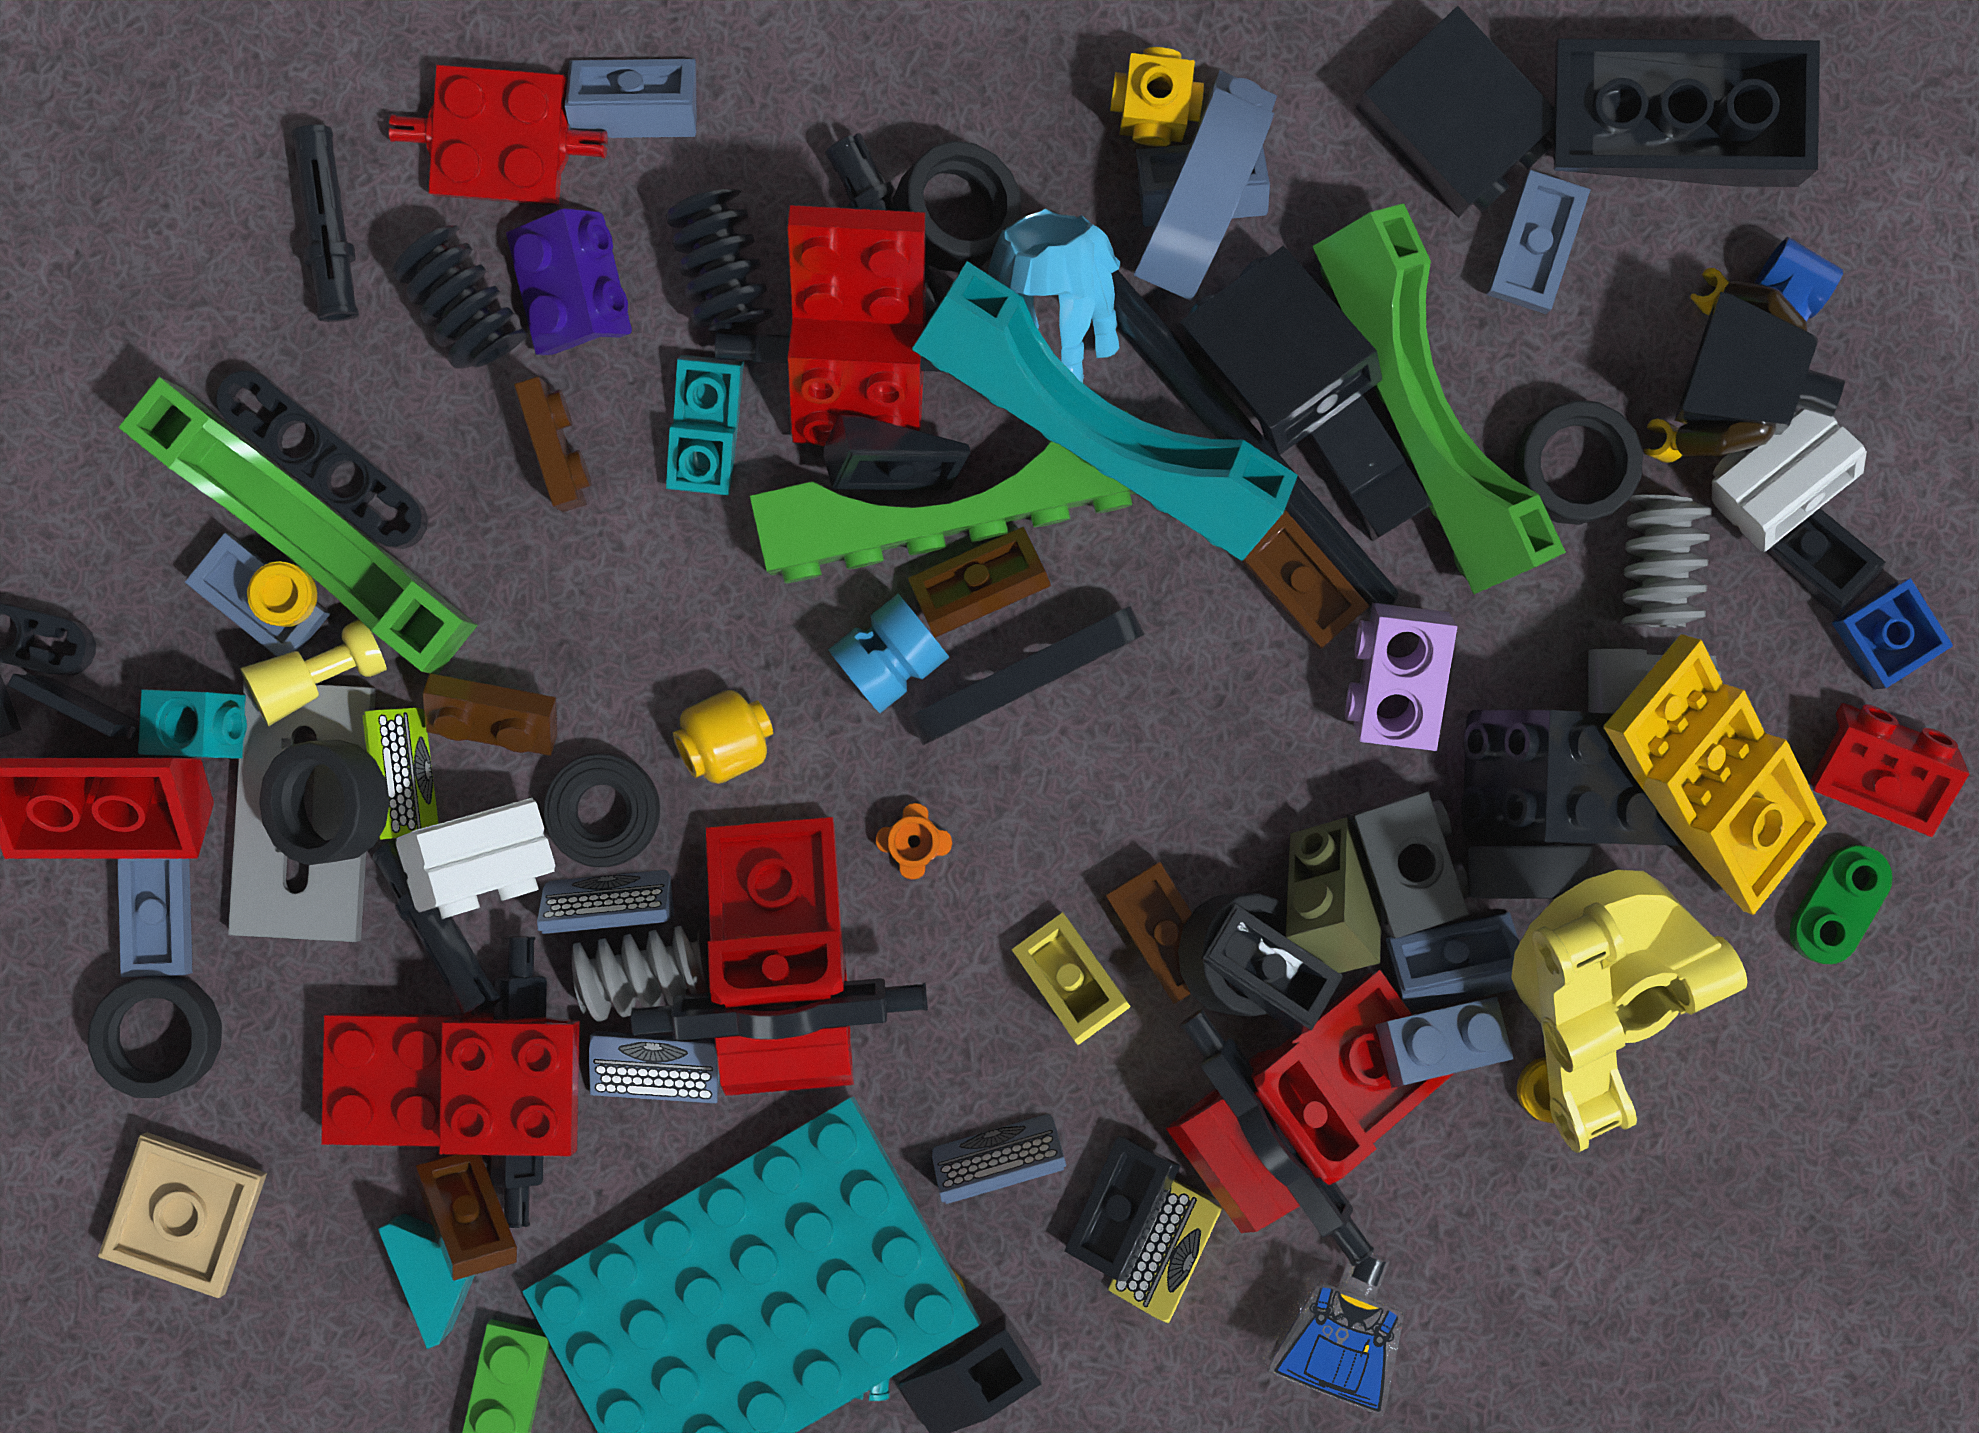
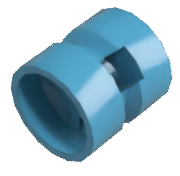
M896 594L870 615L871 628L867 631L854 628L828 649L838 664L879 713L883 712L907 692V679L911 676L924 679L950 658L899 594Z

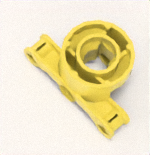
M1614 870L1586 879L1555 898L1529 925L1514 953L1511 978L1519 997L1541 1023L1549 1082L1550 1111L1554 1123L1566 1144L1574 1152L1578 1153L1587 1149L1589 1140L1617 1126L1626 1130L1636 1125L1637 1117L1634 1106L1617 1069L1616 1051L1623 1048L1625 1043H1635L1650 1038L1664 1029L1678 1013L1692 1015L1747 987L1745 969L1731 944L1723 937H1713L1679 903L1663 883L1644 871Z

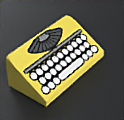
M1174 1179L1128 1280L1116 1281L1112 1278L1108 1290L1168 1324L1222 1210V1206L1217 1199Z

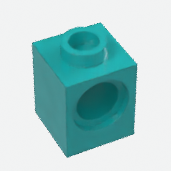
M141 690L138 754L243 759V741L247 731L245 716L246 695Z

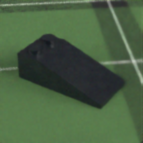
M1557 39L1555 45L1554 170L1734 187H1798L1818 170L1820 40Z

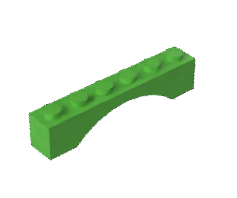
M1405 204L1369 212L1312 246L1321 264L1322 277L1327 286L1333 290L1343 313L1377 350L1383 380L1374 386L1376 394L1382 403L1387 406L1400 434L1402 450L1405 456L1413 463L1427 496L1432 503L1429 508L1432 514L1440 521L1454 551L1455 564L1459 572L1467 579L1473 594L1566 553L1540 495L1512 479L1483 454L1463 430L1444 396L1433 366L1426 329V290L1431 260Z
M159 377L118 427L169 469L219 503L279 549L299 567L307 571L310 576L334 595L375 635L421 672L439 674L478 626L184 388Z
M1051 441L1044 451L1014 476L983 493L950 504L917 508L879 506L841 496L814 482L751 495L750 500L766 571L770 575L782 573L784 583H793L821 576L820 565L845 559L847 569L861 568L883 562V550L907 545L909 555H918L945 548V536L969 531L971 541H980L1007 534L1006 523L1031 517L1033 527H1042L1069 520L1070 514L1068 509L1093 503L1095 513H1105L1133 505L1131 495L1136 493L1115 479L1103 475L1096 467L1062 445Z

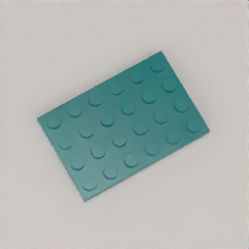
M855 1097L845 1100L522 1291L598 1433H797L982 1323Z

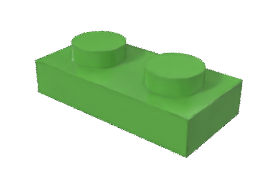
M493 1319L487 1323L462 1433H531L550 1349V1343L544 1331Z

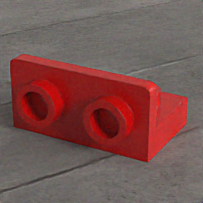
M1841 703L1835 714L1839 729L1810 780L1813 791L1933 837L1970 774L1956 741L1935 729L1923 728L1921 732L1902 726L1893 715L1873 705L1866 704L1859 709L1849 704Z

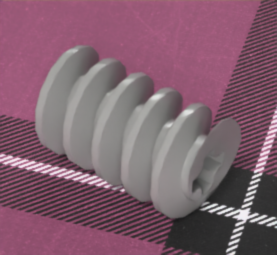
M1632 495L1629 501L1646 508V510L1627 517V525L1634 530L1644 533L1645 536L1626 542L1625 550L1644 560L1624 568V576L1642 584V587L1625 592L1623 594V601L1640 609L1641 612L1621 619V624L1644 628H1684L1686 623L1706 616V610L1688 604L1687 599L1690 596L1707 591V585L1689 578V572L1708 566L1709 559L1691 553L1690 546L1710 540L1709 533L1692 527V520L1711 515V508L1694 502L1692 498Z
M675 926L671 946H664L657 931L651 930L649 931L646 950L641 951L638 949L632 935L627 934L623 937L621 954L614 955L606 938L599 939L596 956L593 959L588 958L580 942L573 944L572 972L576 997L583 1014L587 1006L591 1016L596 1021H603L608 1018L611 1003H613L618 1014L622 1017H627L631 1015L632 1007H635L637 998L642 1007H655L660 1005L662 993L669 1005H673L675 996L686 995L687 988L691 994L710 993L709 962L701 927L698 930L697 940L690 942L682 926Z

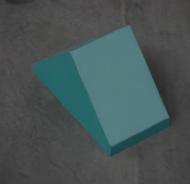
M403 1213L390 1219L378 1230L425 1346L429 1349L439 1345L452 1331L475 1275L453 1281L433 1226Z

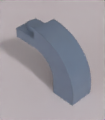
M1219 70L1176 178L1147 237L1134 276L1188 300H1193L1253 171L1275 114L1272 110L1277 95L1261 89L1259 85L1249 79L1237 78Z

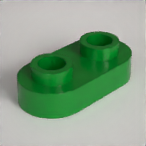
M1848 845L1835 850L1827 858L1790 923L1791 942L1802 957L1821 964H1836L1846 960L1855 951L1892 886L1891 867L1887 859L1880 852L1867 846ZM1863 866L1868 871L1869 881L1864 888L1857 889L1853 884L1852 875L1858 867ZM1832 921L1837 928V935L1834 941L1825 944L1820 938V929L1824 923Z

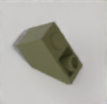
M1347 817L1290 833L1286 938L1338 973L1380 963L1381 909L1354 826Z

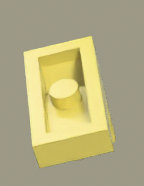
M1063 912L1011 949L1077 1045L1131 1007Z

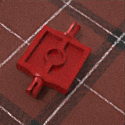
M436 65L434 103L429 111L428 118L391 114L389 124L394 128L414 129L389 128V139L391 142L427 144L431 158L429 194L438 197L559 206L561 174L567 164L569 155L601 157L605 159L608 150L604 145L583 144L596 143L608 145L607 131L569 129L565 111L567 78L559 74Z

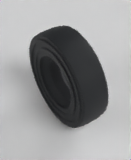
M592 753L578 757L566 764L551 781L544 801V820L554 844L570 859L591 867L616 866L639 855L654 837L660 819V800L650 776L637 763L612 753ZM596 785H608L615 788L621 793L626 802L627 813L623 824L618 830L608 835H597L588 831L582 825L578 816V804L582 795Z

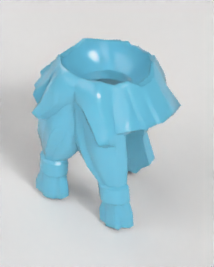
M1047 209L1024 216L1011 226L1006 227L1005 230H1002L993 250L988 269L989 274L1024 298L1038 329L1039 324L1033 305V296L1058 295L1060 303L1059 328L1062 346L1061 362L1076 378L1083 383L1082 360L1084 359V343L1082 339L1089 329L1091 319L1095 333L1096 358L1110 357L1120 348L1115 330L1117 320L1116 312L1113 309L1115 293L1111 274L1119 269L1120 260L1114 256L1113 248L1107 235L1082 215L1075 217L1056 214Z

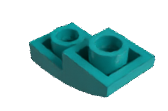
M680 355L677 359L674 421L669 429L666 489L729 495L731 493L744 361Z

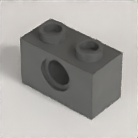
M1417 791L1346 814L1354 826L1381 909V922L1386 935L1396 939L1469 915L1464 899L1469 898V879L1460 860L1451 862L1444 838L1452 836V829L1441 800L1432 802L1429 792ZM1418 844L1426 852L1427 867L1420 877L1407 880L1398 869V857L1401 851L1408 845Z

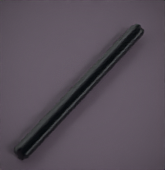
M1119 270L1111 273L1115 293L1113 309L1116 312L1117 325L1217 439L1245 440L1293 471ZM1297 476L1285 510L1370 607L1366 610L1370 614L1372 603L1392 605L1400 596L1397 588L1300 477Z

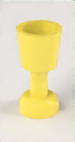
M360 619L346 625L342 630L341 634L344 644L306 661L303 660L298 651H294L240 668L248 689L268 727L319 696L315 685L353 667L365 677H371L387 670L374 636Z

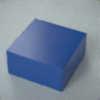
M1911 578L1893 583L1831 622L1873 689H1884L1891 686L1953 647L1952 642Z

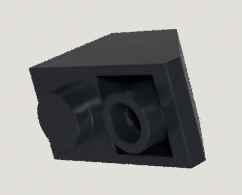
M1006 1312L898 1383L929 1433H951L985 1421L1042 1384L1040 1365Z

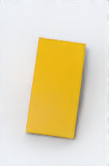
M1680 634L1603 726L1629 771L1666 823L1701 866L1744 912L1752 915L1757 912L1827 824L1787 740L1765 733L1745 690L1723 684L1701 639Z

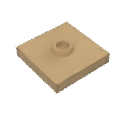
M146 1132L140 1135L98 1257L220 1298L226 1294L267 1173Z

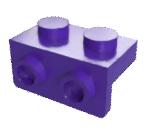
M560 209L506 232L536 355H553L599 337L620 338L632 332L627 312L628 301L620 284L612 251V236L601 212Z

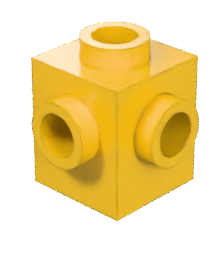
M1163 47L1146 48L1143 50V54L1131 53L1127 73L1115 72L1110 111L1122 112L1119 135L1133 136V141L1149 146H1167L1171 144V141L1182 142L1187 122H1199L1202 108L1204 83L1193 81L1195 61L1181 59L1180 52ZM1147 88L1170 90L1171 93L1164 98H1156L1149 93Z

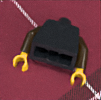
M1715 268L1704 270L1702 277L1708 284L1716 287V289L1708 296L1703 297L1696 294H1691L1690 296L1699 309L1709 317L1674 420L1684 424L1679 428L1665 420L1654 419L1647 426L1648 429L1654 432L1667 433L1666 442L1662 447L1656 450L1644 449L1646 455L1664 463L1674 462L1681 458L1682 455L1722 456L1765 445L1773 435H1781L1790 426L1796 407L1832 417L1837 409L1845 385V380L1809 370L1818 338L1807 332L1806 320L1778 289L1740 280H1733L1729 283L1719 270Z

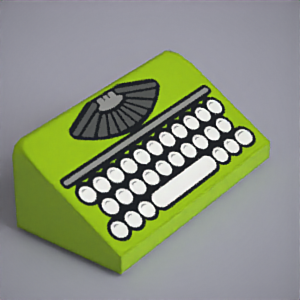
M421 708L365 711V715H362L366 750L376 760L386 779L390 802L386 826L380 835V840L398 838L412 831L439 824L424 710Z

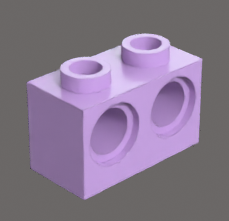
M1372 603L1370 621L1360 620L1355 641V658L1364 659L1360 683L1350 682L1345 707V719L1354 721V728L1360 742L1437 751L1457 632V624L1449 612ZM1413 632L1419 635L1418 646L1410 655L1399 658L1387 653V645L1396 634ZM1394 694L1404 695L1409 698V705L1406 711L1399 717L1387 719L1377 714V708L1384 698Z

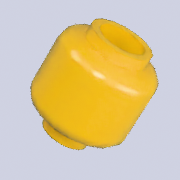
M725 690L682 711L680 729L673 732V737L681 759L694 778L703 775L709 782L720 784L764 762L767 755L765 738L773 735V728L765 709L758 700L748 704L738 692Z

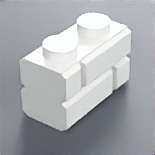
M1801 408L1798 412L1794 413L1790 426L1781 435H1773L1765 445L1753 447L1747 453L1744 450L1730 453L1720 461L1713 472L1715 478L1712 480V501L1734 526L1737 525L1740 531L1760 551L1765 552L1864 473L1867 451L1849 431L1837 424L1833 416L1829 417Z
M533 798L415 830L396 838V846L404 872L408 875L407 883L415 909L418 912L438 907L441 918L444 919L480 908L476 896L498 889L501 901L539 890L535 878L554 872L555 862L548 839L543 834L544 826L536 801Z

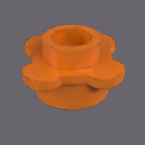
M919 803L907 805L903 810V817L892 827L881 828L876 836L878 849L882 852L890 853L900 864L901 875L912 880L922 877L925 873V866L936 856L948 854L952 847L951 835L945 830H938L928 818V809ZM916 835L920 838V845L913 848L908 844L910 836Z

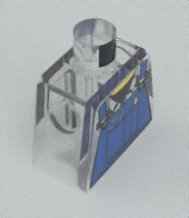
M1374 1253L1355 1266H1352L1348 1260L1341 1280L1312 1270L1264 1349L1261 1359L1267 1372L1383 1417L1387 1406L1404 1312L1395 1301L1378 1294L1389 1261Z

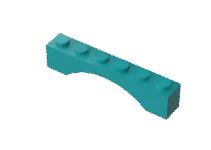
M968 261L912 348L913 351L929 360L939 370L959 379L984 395L992 404L1009 411L1040 431L1048 440L1062 445L1096 467L1103 475L1115 479L1148 500L1159 511L1168 513L1204 536L1212 545L1226 550L1241 561L1247 557L1284 513L1298 476L1296 473L1245 440L1209 439L1176 433L1141 421L1108 403L1079 381L1053 353L1036 327L1024 298Z

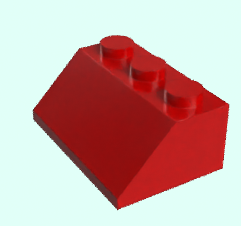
M0 758V848L4 859H198L214 806L201 758Z

